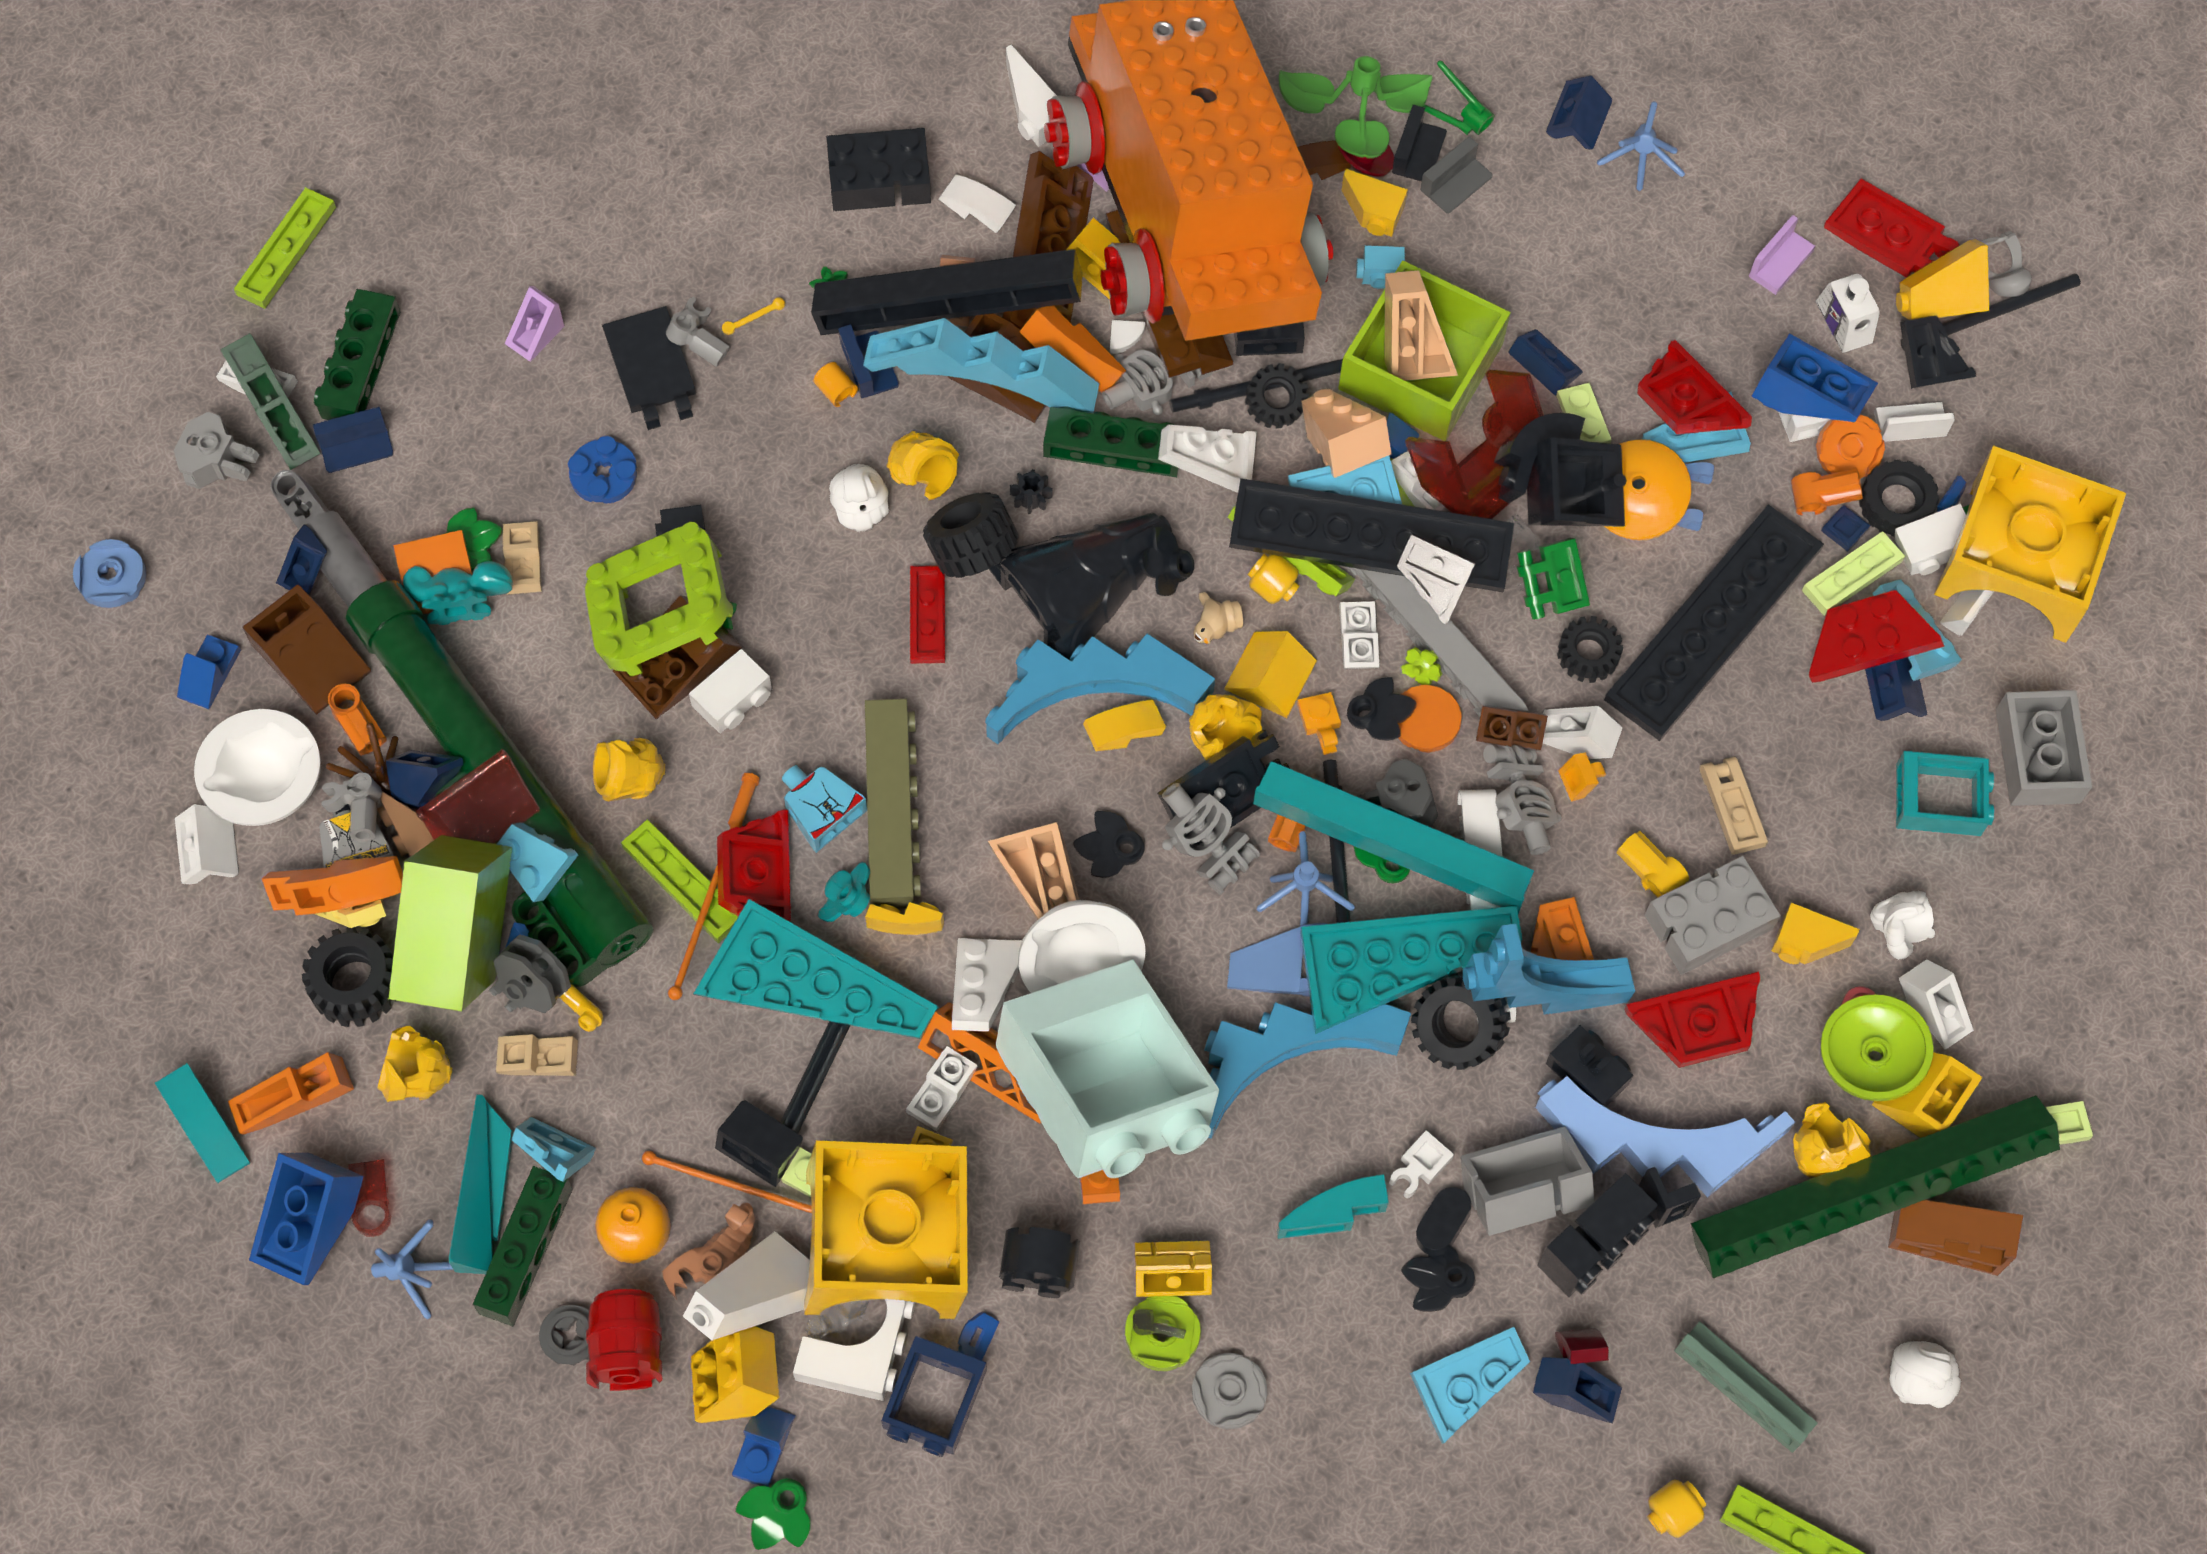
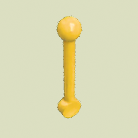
M777 297L773 300L772 304L734 323L729 321L723 323L722 331L726 335L733 334L735 329L775 309L782 310L785 307V301Z

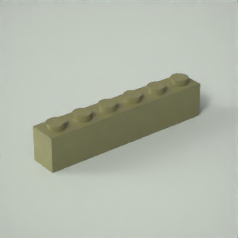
M907 699L865 700L870 903L879 907L881 904H887L897 909L907 908L909 902L914 903V897H921L920 875H913V863H920L919 842H912V830H919L918 809H911V797H918L917 776H910V765L917 764L916 743L909 744V732H916L915 711H908Z

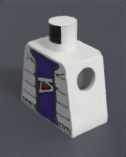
M1854 274L1829 283L1817 298L1816 303L1842 353L1873 343L1879 318V308L1869 291L1868 282L1860 274Z

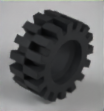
M1278 363L1277 367H1273V364H1270L1264 370L1261 368L1257 371L1245 393L1247 394L1245 405H1249L1247 411L1250 416L1252 414L1256 416L1255 422L1259 424L1262 421L1265 423L1264 427L1270 428L1271 425H1274L1277 429L1282 428L1283 425L1289 426L1295 420H1298L1303 413L1301 401L1309 398V393H1306L1308 385L1307 382H1302L1303 375L1301 373L1296 375L1293 373L1295 368L1290 366L1288 369H1285L1284 364ZM1271 385L1284 387L1289 394V403L1282 408L1270 406L1265 400V389Z
M1584 616L1579 618L1577 624L1574 620L1569 623L1568 629H1564L1558 645L1557 656L1558 659H1561L1560 665L1562 669L1567 667V674L1570 677L1574 674L1578 675L1577 680L1581 682L1584 681V678H1589V683H1595L1597 678H1600L1601 681L1605 680L1608 674L1612 675L1623 652L1621 634L1616 636L1617 628L1613 625L1608 629V621L1605 619L1602 620L1601 624L1596 623V616H1591L1589 622H1586ZM1583 640H1593L1602 647L1603 655L1597 660L1583 658L1577 651V645Z

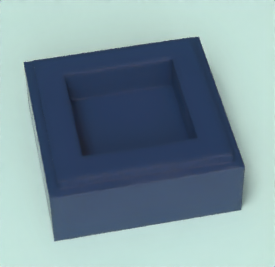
M1843 505L1823 526L1821 531L1848 552L1869 530L1870 525Z

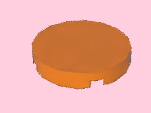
M1861 414L1855 422L1829 420L1820 431L1816 443L1817 458L1822 468L1829 474L1857 468L1860 479L1870 475L1872 470L1880 465L1885 451V444L1882 440L1878 424L1868 416Z
M1420 685L1411 687L1401 694L1412 698L1417 704L1412 715L1404 722L1398 723L1401 730V736L1398 739L1402 744L1409 748L1417 749L1420 752L1430 753L1440 751L1454 741L1460 731L1462 714L1459 704L1449 692L1437 686Z

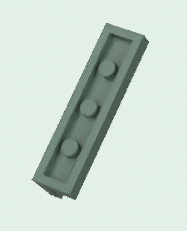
M1700 1321L1674 1350L1790 1452L1793 1453L1818 1424V1422Z

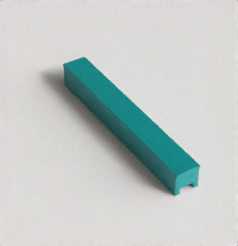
M1272 761L1260 785L1255 790L1253 804L1496 906H1517L1519 915L1524 896L1534 873V870Z

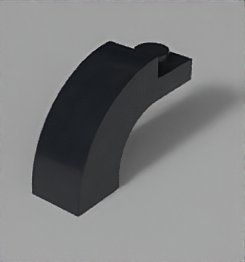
M1570 413L1546 414L1534 419L1510 435L1500 447L1494 463L1505 467L1498 480V484L1501 485L1498 498L1511 503L1524 495L1527 490L1533 463L1537 456V443L1550 437L1580 439L1585 418Z

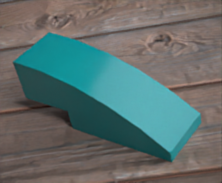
M188 1063L155 1082L161 1095L217 1183L250 1164Z
M1384 1174L1347 1182L1316 1195L1297 1207L1279 1222L1277 1238L1351 1231L1354 1223L1353 1216L1386 1212L1389 1202Z

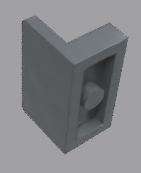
M1470 136L1427 170L1422 177L1420 190L1448 214L1493 176L1487 168L1475 159L1478 143Z

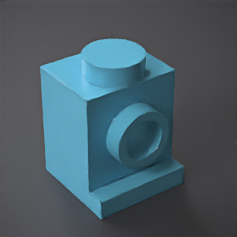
M1365 246L1363 258H1357L1356 278L1362 279V284H1370L1373 288H1385V274L1395 273L1402 260L1405 261V247Z

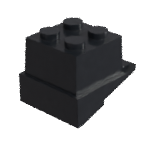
M1550 437L1537 443V456L1534 460L1527 486L1528 525L1625 527L1623 486L1627 480L1622 471L1621 445Z

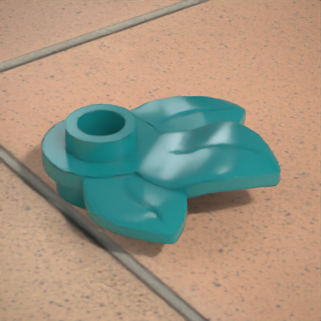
M860 862L851 873L840 870L829 878L824 890L828 900L818 912V917L821 920L833 922L842 914L856 917L865 910L870 900V894L866 891L865 887L870 875V868L865 862Z

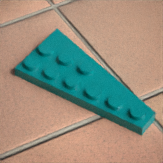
M748 899L693 993L696 996L916 1039L922 1038L934 1013L939 1008L934 1003Z
M1517 906L1301 927L1300 934L1315 1034L1462 971L1468 964L1472 954L1488 951L1492 940L1496 937L1502 925L1516 924L1520 942L1522 943L1523 939Z

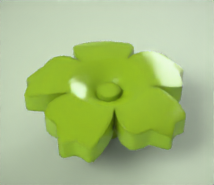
M1416 647L1409 649L1405 658L1408 663L1401 666L1402 674H1406L1412 679L1415 678V681L1421 685H1430L1432 680L1437 682L1442 676L1441 666L1435 663L1438 656L1432 650L1424 649L1421 652Z

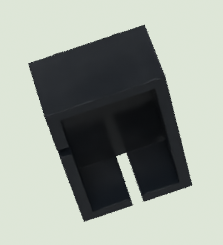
M925 128L826 136L833 211L894 207L895 184H900L902 206L931 203Z
M1625 1173L1575 1220L1579 1225L1576 1229L1569 1225L1546 1247L1537 1266L1568 1297L1576 1290L1581 1295L1584 1294L1597 1281L1596 1277L1603 1271L1602 1266L1609 1270L1621 1259L1622 1253L1629 1246L1628 1241L1634 1246L1649 1232L1648 1228L1655 1222L1651 1215H1653L1658 1204Z

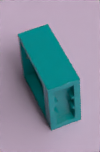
M1903 751L1896 763V828L1981 836L1987 826L1992 825L1994 820V805L1989 804V793L1992 792L1994 786V773L1989 772V759ZM1918 774L1972 779V817L1918 812Z

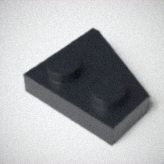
M1937 316L1900 322L1911 389L1977 377L1973 367H1968L1959 355V347L1953 339L1947 336L1945 327Z

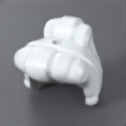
M853 464L841 470L832 479L829 487L831 493L830 502L836 510L839 523L846 528L856 530L857 532L872 529L873 524L879 523L889 513L888 488L879 473L870 466ZM865 505L866 508L861 510L860 506Z
M1899 892L1876 904L1871 911L1870 917L1876 930L1884 933L1890 954L1898 960L1905 959L1913 952L1912 943L1921 942L1935 936V931L1932 929L1934 922L1933 912L1925 892Z
M1910 1341L1900 1344L1894 1349L1889 1380L1893 1391L1899 1396L1901 1402L1930 1404L1936 1408H1943L1954 1400L1960 1390L1961 1379L1958 1377V1364L1953 1354L1938 1344L1926 1341Z

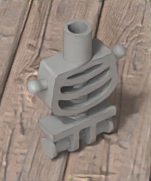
M1147 350L1135 351L1126 359H1124L1122 354H1116L1114 358L1126 369V372L1119 379L1120 383L1102 392L1103 400L1107 406L1113 410L1133 399L1141 411L1153 408L1152 410L1155 415L1162 414L1163 407L1161 404L1166 403L1171 398L1173 379L1168 377L1162 360ZM1199 369L1194 370L1199 381L1213 374V372L1201 375ZM1192 371L1179 375L1188 388L1195 385V375ZM1164 380L1166 384L1163 389H1160L1159 381ZM1149 386L1151 387V389H1152V391H1153L1152 393H1149V389H1148Z
M1487 745L1483 752L1484 760L1487 763H1497L1496 766L1487 771L1488 778L1510 780L1511 782L1510 786L1496 796L1497 817L1503 819L1508 830L1524 832L1531 855H1539L1549 851L1551 846L1545 830L1560 822L1562 816L1559 812H1556L1554 799L1550 791L1537 782L1529 781L1544 772L1542 765H1534L1537 759L1536 751L1530 748L1523 749L1519 745H1512L1511 747L1507 745H1499L1498 747Z
M1175 783L1162 794L1163 799L1176 814L1165 826L1170 839L1164 840L1162 847L1168 851L1175 846L1180 853L1193 857H1200L1211 852L1212 856L1196 872L1200 877L1210 879L1219 871L1220 873L1214 879H1210L1208 884L1221 895L1224 892L1223 889L1230 882L1234 884L1238 880L1235 872L1240 869L1245 873L1249 869L1248 864L1254 858H1258L1260 853L1252 844L1247 842L1250 838L1246 833L1235 832L1223 844L1222 841L1227 836L1232 823L1229 810L1219 802L1225 796L1223 788H1217L1214 791V796L1198 793L1191 799L1181 785ZM1200 840L1203 842L1195 848H1191L1189 846L1190 844L1197 843ZM1244 845L1245 848L1238 853L1237 851ZM1228 860L1233 863L1231 866L1226 863Z

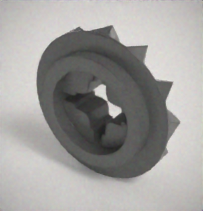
M564 1305L551 1311L543 1320L539 1331L540 1345L545 1355L558 1365L569 1364L575 1366L577 1363L589 1359L588 1343L586 1340L589 1310L578 1305ZM575 1321H577L576 1333L584 1341L572 1340L564 1349V1338L555 1330L569 1331L571 1326H574Z

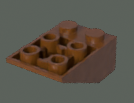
M994 313L976 315L965 331L970 337L998 332L1022 351L1035 348L1019 332V328ZM948 376L949 379L1033 423L1037 421L1046 405L1032 398L999 386Z
M298 584L242 627L252 647L316 715L329 705L328 694L332 688L339 684L354 686L372 672L323 610Z
M680 595L664 614L689 604L688 598ZM722 625L714 633L718 639L708 645H705L701 638H697L642 662V674L630 676L627 671L613 670V672L651 715L658 719L688 696L694 688L743 647Z

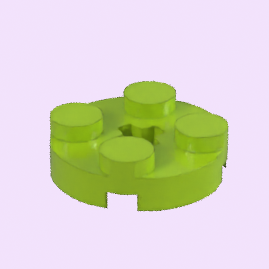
M1177 1296L1147 1297L1146 1300L1135 1306L1127 1317L1125 1324L1127 1347L1131 1356L1148 1369L1171 1371L1182 1367L1195 1354L1199 1345L1200 1322L1193 1310L1188 1307V1304ZM1160 1323L1167 1324V1330L1173 1332V1336L1167 1337L1165 1342L1158 1341L1157 1336L1152 1335V1329H1158Z

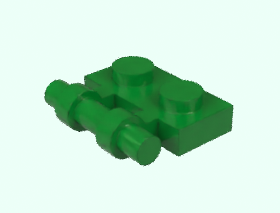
M1567 538L1539 546L1542 560L1533 562L1530 549L1517 552L1520 564L1517 566L1518 576L1523 578L1526 595L1523 598L1525 606L1530 608L1532 620L1545 617L1543 608L1545 603L1551 602L1553 612L1556 614L1590 605L1575 538ZM1545 572L1548 590L1540 592L1536 574Z

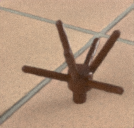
M367 723L366 728L376 760L374 770H371L344 747L339 746L337 751L363 773L369 774L381 787V790L391 796L386 760L394 757L399 738L397 736L392 737L384 761L372 723ZM332 763L326 764V769L349 778L358 774Z

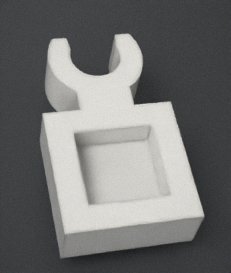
M1426 1130L1402 1156L1401 1161L1407 1167L1395 1170L1391 1175L1389 1184L1393 1186L1399 1179L1408 1180L1410 1187L1406 1189L1404 1197L1406 1199L1410 1198L1417 1190L1418 1180L1421 1178L1429 1185L1453 1159L1454 1154Z

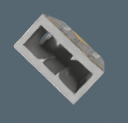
M346 804L341 810L333 812L334 818L323 821L319 825L324 868H329L338 860L394 856L377 823L375 840L360 843L350 837L351 806L349 804Z

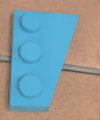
M1665 423L1644 433L1642 440L1655 441L1669 447L1684 463L1749 452L1751 445L1745 428L1676 434Z
M1901 579L1880 585L1873 592V596L1897 590L1941 636L1945 647L1908 657L1912 664V668L1909 670L1912 680L1916 681L1955 667L1962 659L1955 651L1953 644L1944 637L1935 625L1932 616L1916 600L1910 587L1904 584Z
M1512 1327L1410 1373L1442 1444L1476 1414L1490 1398L1513 1379L1530 1360L1515 1327Z

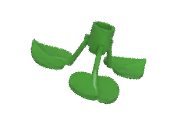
M1362 56L1355 60L1353 71H1347L1346 78L1335 92L1331 81L1324 76L1313 73H1289L1282 70L1279 72V88L1284 100L1293 109L1303 113H1319L1324 109L1325 103H1334L1350 83L1353 92L1358 96H1362L1359 121L1351 119L1342 121L1336 127L1335 140L1343 150L1358 157L1375 158L1382 155L1387 149L1389 132L1385 125L1379 121L1365 122L1368 96L1375 92L1378 100H1385L1386 105L1391 110L1410 113L1412 105L1420 107L1425 105L1432 75L1396 74L1380 78V63L1372 57Z

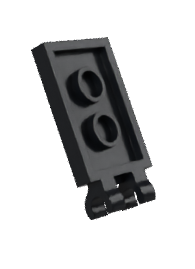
M666 306L602 325L631 413L642 411L648 430L661 427L658 419L659 415L655 407L674 401L680 421L693 417L688 397L695 395L696 390L680 345L671 342L666 336V330L671 321Z
M1262 730L1256 733L1251 741L1242 736L1159 791L1157 794L1170 820L1176 814L1163 799L1162 794L1175 783H1179L1191 799L1198 793L1214 796V791L1217 788H1223L1225 796L1219 802L1231 814L1232 823L1230 828L1262 808L1253 804L1254 795L1270 764L1268 763L1265 767L1261 758L1280 747L1274 734L1268 736L1266 730ZM1278 758L1272 761L1279 765H1282L1280 759ZM1285 763V764L1282 765V766L1287 767V768L1290 769V767H1289V765H1288L1287 763ZM1200 840L1199 842L1190 844L1189 846L1191 848H1195L1203 842Z

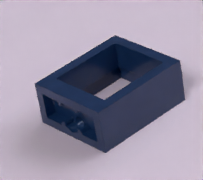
M915 1336L881 1420L883 1429L888 1430L886 1435L902 1443H908L909 1438L923 1443L922 1449L939 1457H943L945 1452L954 1455L987 1372L986 1362ZM919 1362L971 1380L948 1438L897 1419Z

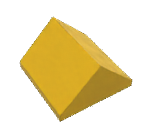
M1288 631L1254 632L1224 690L1287 718L1317 660Z

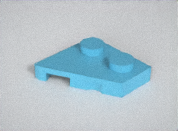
M524 823L511 824L497 843V845L512 847L510 871L533 902L543 901L578 856L575 850L558 847L554 844V839L544 834H537L533 828Z
M533 1117L517 1126L512 1137L514 1143L562 1182L588 1164L596 1149Z

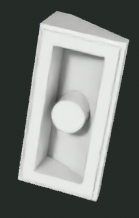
M1962 591L1940 623L1957 635L1962 636L1994 591Z

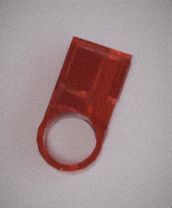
M384 1159L348 1164L350 1171L364 1176L354 1213L351 1217L353 1225L360 1234L366 1237L382 1235L391 1224ZM376 1205L385 1211V1219L382 1224L372 1230L360 1227L358 1223L360 1212L367 1206Z

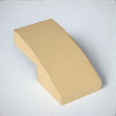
M538 522L503 524L505 567L510 571L513 578L512 590L507 595L542 592Z
M533 1034L498 1037L496 1072L504 1075L576 1076L578 1040L573 1036L538 1039Z

